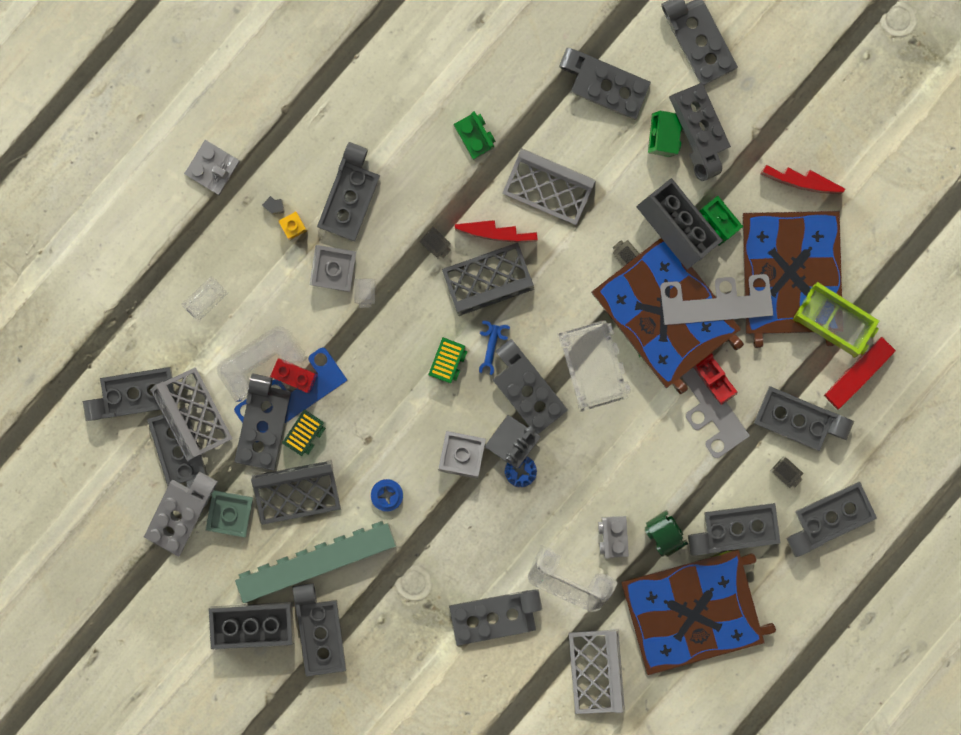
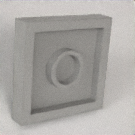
M204 140L184 174L220 196L240 160Z
M315 245L309 285L350 292L356 252Z
M446 431L438 471L478 479L486 439Z

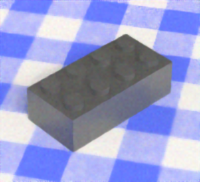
M672 178L636 206L687 270L723 241Z
M292 602L224 605L208 608L211 649L293 645Z

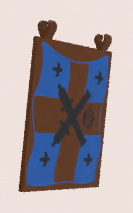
M840 211L742 213L745 296L750 295L749 277L751 275L766 274L769 277L773 316L745 318L746 334H754V347L761 348L763 347V334L813 333L812 330L794 321L793 318L812 286L817 282L842 297ZM757 278L753 282V287L757 291H762L765 289L766 283L763 279ZM826 301L814 322L821 326L825 325L836 306ZM839 308L828 325V330L833 334L835 332H843V310ZM826 340L827 346H834L833 343Z
M660 238L596 287L591 293L664 387L668 388L673 384L679 394H683L688 390V387L680 377L727 340L734 350L743 347L744 343L735 335L741 329L733 319L664 324L660 289L662 283L679 282L681 284L683 301L713 299L716 297L694 268L690 267L687 270L663 239ZM672 285L666 287L665 295L668 298H675L678 294L677 288Z
M734 550L621 582L647 675L765 643L763 635L776 632L773 623L760 627L743 567V565L756 563V556L753 553L741 557L739 550Z

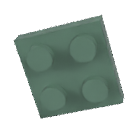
M214 490L211 497L206 531L246 537L253 497Z

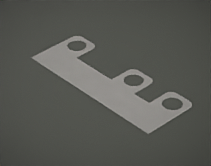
M766 274L751 275L749 277V296H737L736 283L733 277L717 278L715 280L717 298L683 301L681 284L679 282H664L660 286L664 324L773 316L769 277ZM757 278L763 279L766 283V287L762 291H757L753 287V282ZM723 281H728L732 285V290L728 294L722 293L719 289L720 283ZM675 286L678 290L677 296L675 298H668L665 295L666 287Z
M694 368L682 376L700 402V404L686 413V419L695 430H699L710 421H713L720 431L708 439L705 444L714 458L721 457L750 436L728 403L725 402L720 405ZM695 411H701L704 414V421L700 424L692 421L691 417ZM716 439L722 440L724 443V449L721 452H715L711 448L712 442Z

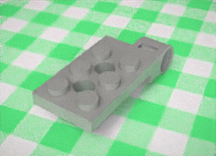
M199 472L189 489L172 479L144 538L179 557L218 481ZM173 511L180 512L182 518H177ZM166 526L172 527L174 533H169L166 530Z

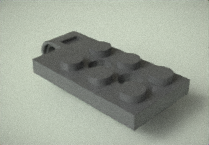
M566 48L559 68L564 71L578 74L570 93L635 120L650 86V81L572 48ZM603 80H608L611 83L609 91H604L601 88ZM623 87L629 90L630 94L627 99H623L619 94L620 89Z
M699 83L669 96V99L692 147L693 153L689 154L694 165V173L699 180L705 181L722 172V163L717 153L730 148L731 145L703 83ZM691 104L696 107V112L692 110ZM700 122L705 127L704 131L700 128Z
M348 142L317 227L355 242L380 175L362 168L368 149ZM348 191L356 193V199L353 202L345 200V194ZM339 211H348L349 217L346 221L338 219Z
M512 339L495 351L507 365V368L492 380L526 423L535 430L536 434H539L568 411ZM529 385L533 389L532 394L527 397L523 396L522 388ZM538 401L545 403V409L542 412H536L534 409V405Z
M171 367L100 378L103 398L82 401L85 421L161 410L155 397L149 394L148 388L152 384L157 385L173 378ZM174 384L167 385L170 393L175 394ZM133 387L139 391V396L136 399H131L128 395V391Z
M769 386L754 424L820 451L827 433L847 440L854 421ZM778 407H783L786 411L785 416L781 419L775 415V410ZM796 415L804 417L802 426L794 424L793 420Z
M187 407L179 409V411L187 413L188 410ZM164 415L147 419L167 486L173 479L178 483L187 481V487L190 489L199 472L208 476L202 455L188 462L184 455L181 458H177L174 455V448L179 446L176 438L173 439L168 436V429L170 427ZM188 418L187 426L190 430L194 431L191 419Z
M858 481L796 510L795 513L803 530L786 539L794 556L799 557L834 538L877 519L861 483ZM847 503H853L855 506V511L852 514H847L844 510ZM830 511H834L837 515V519L833 523H829L826 520V515Z
M775 503L704 512L707 532L688 535L691 556L781 543ZM755 520H760L763 523V528L760 531L752 529V523ZM734 523L742 524L743 530L740 534L733 533L732 526Z
M314 583L293 586L306 676L346 671L337 600L317 602ZM319 627L324 628L327 633L326 637L322 639L317 638L315 630ZM320 648L328 649L329 656L322 659L318 656Z

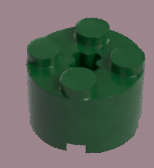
M667 510L646 522L647 526L645 527L648 537L651 540L654 538L657 542L656 549L662 557L665 555L669 557L688 545L687 539L682 540L684 539L682 537L684 534L672 516L667 517L669 514Z

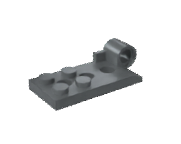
M668 0L661 4L665 17L699 83L706 85L738 68L703 0H693L687 4L684 0ZM689 18H694L698 25L696 28L691 29L687 26L686 21ZM698 36L706 38L707 44L701 47L696 44ZM707 54H713L716 57L714 64L706 63L705 56Z
M252 373L234 462L274 471L291 391L273 388L272 377ZM265 401H269L273 405V409L269 413H265L262 410V404ZM260 421L267 422L269 426L265 433L260 432L257 428ZM256 441L263 442L264 450L262 452L254 450L253 445Z
M539 589L449 605L457 646L535 631L533 612L543 610ZM512 608L518 611V617L514 620L509 619L506 615L507 611ZM491 612H495L499 617L498 621L493 624L487 621V615ZM470 616L478 618L479 623L476 627L468 626L467 619Z

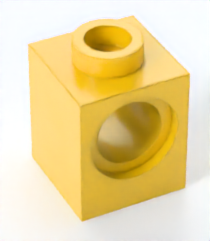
M296 211L278 221L289 240L307 232L304 223Z

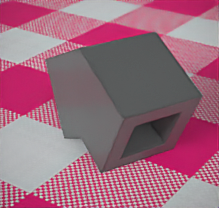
M270 196L262 204L272 215L285 212L282 199L274 200Z

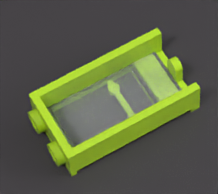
M818 282L812 286L793 318L794 321L801 323L846 351L853 358L866 352L869 347L867 344L869 338H873L879 330L876 327L879 323L878 319Z

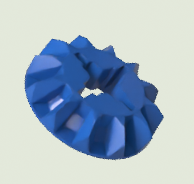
M528 456L521 465L525 463L524 470L529 475L522 474L519 479H517L518 473L512 469L513 466L509 463L506 464L505 476L513 486L526 487L535 480L537 467Z
M383 479L373 486L371 500L377 509L386 512L392 511L401 504L403 491L397 482L391 479ZM385 486L388 492L396 493L390 497V504H388L386 498H378V496L384 494Z

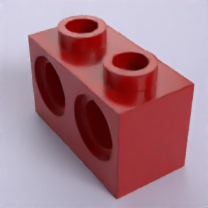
M281 358L277 359L270 377L306 393L311 392L318 376L316 373Z

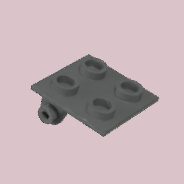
M507 415L484 447L518 469L541 436L536 434L532 427L529 426L527 428Z

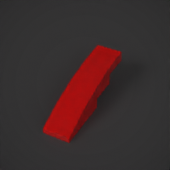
M765 165L760 173L774 181L801 190L827 194H842L845 191V188L812 170L807 171L804 176L789 167L785 169L784 173H781Z
M495 220L454 224L457 231L493 241L516 243L538 241L537 232L517 234L516 226L496 228Z
M880 337L867 352L845 371L823 396L837 410L840 409L896 350L883 337Z
M712 353L693 367L720 405L737 395V390L727 379L726 373L715 361Z

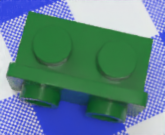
M475 111L453 124L473 160L494 149L493 143L496 142L490 131L486 132L483 125L486 123L481 114L477 115Z
M716 196L699 210L723 240L718 246L722 245L743 227L719 196Z

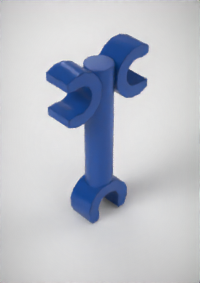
M482 321V324L488 325L489 330L487 332L480 331V334L482 336L490 334L485 360L480 365L479 372L482 373L484 366H489L491 369L490 375L494 373L492 361L497 337L507 340L508 337L501 335V330L510 329V326L492 325L489 321Z

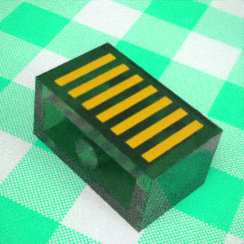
M304 409L282 444L300 456H304L305 453L309 455L315 446L313 444L315 438H320L326 430L324 427L326 422Z

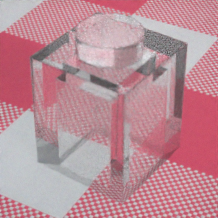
M354 279L355 304H359V308H371V304H376L375 279Z

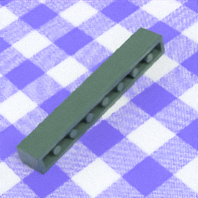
M379 521L371 525L372 529L366 531L364 528L352 532L353 536L348 538L342 535L334 538V543L327 545L326 542L314 546L316 550L308 552L305 549L295 553L296 557L292 559L286 556L276 560V565L270 566L267 563L257 567V572L251 573L249 570L238 574L239 578L235 580L243 603L396 547L389 523L384 524L383 521Z

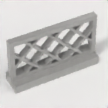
M521 148L502 194L577 225L596 180ZM519 163L527 164L531 173L520 177L517 170ZM540 171L546 172L550 181L539 185L535 173ZM516 173L518 178L513 180V177ZM532 175L536 186L525 190L521 179ZM550 175H553V176H555V177H557V178L551 179V176H550ZM562 179L566 182L568 189L557 193L553 182ZM519 180L523 192L518 194L509 192L508 189L511 183ZM551 183L555 194L544 198L540 187ZM569 183L574 184L576 186L570 188ZM581 187L587 190L584 198L575 200L572 189ZM537 188L541 200L532 202L529 200L526 192ZM569 191L573 202L562 206L558 195ZM556 196L560 207L551 210L547 207L545 200ZM543 201L544 206L539 205V204H537V203H540V202ZM582 201L580 207L578 208L577 203ZM575 204L577 209L575 219L566 216L563 208Z
M196 367L165 382H161L150 389L187 462L232 440ZM193 374L196 380L195 387L184 384L187 376ZM173 383L180 386L178 394L170 393L167 385ZM183 387L193 391L191 400L180 397ZM196 392L204 395V405L194 402ZM179 400L189 404L187 413L179 411L177 407ZM192 405L202 409L200 418L190 415ZM205 411L213 413L215 417L213 423L203 420ZM188 418L198 422L196 431L188 428ZM201 424L212 427L209 436L199 433ZM215 428L223 432L224 439L212 438ZM197 437L208 440L206 448L201 450L196 444Z
M619 630L570 632L569 643L575 714L623 713L625 704ZM605 635L606 644L602 649L592 642L596 636ZM574 637H583L588 642L582 650L575 646ZM589 644L599 651L592 660L583 653ZM600 653L607 658V665L604 669H601L593 662ZM580 655L590 662L583 671L576 665V659ZM591 664L600 671L594 680L585 673ZM601 674L609 679V685L605 690L595 682ZM581 675L591 682L585 691L578 686L577 680ZM592 685H595L602 692L596 700L586 693ZM603 694L610 699L611 707L603 708L597 703ZM583 695L592 702V705L587 709H580L579 700Z

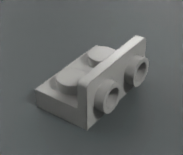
M626 516L602 517V522H598L599 534H603V542L599 543L600 554H604L605 559L629 557Z

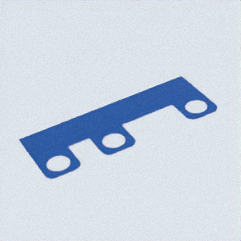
M321 347L309 356V362L318 373V376L310 393L299 389L291 392L285 423L347 381V378L326 348ZM319 353L327 356V363L324 366H318L314 361L315 356ZM277 379L272 381V385H278L282 390H287L281 381ZM247 399L234 408L236 415L242 423L244 417L241 415L240 409L243 405L247 404ZM273 405L266 409L264 412H271L273 409ZM260 421L257 428L260 432L265 433L269 426L267 422Z

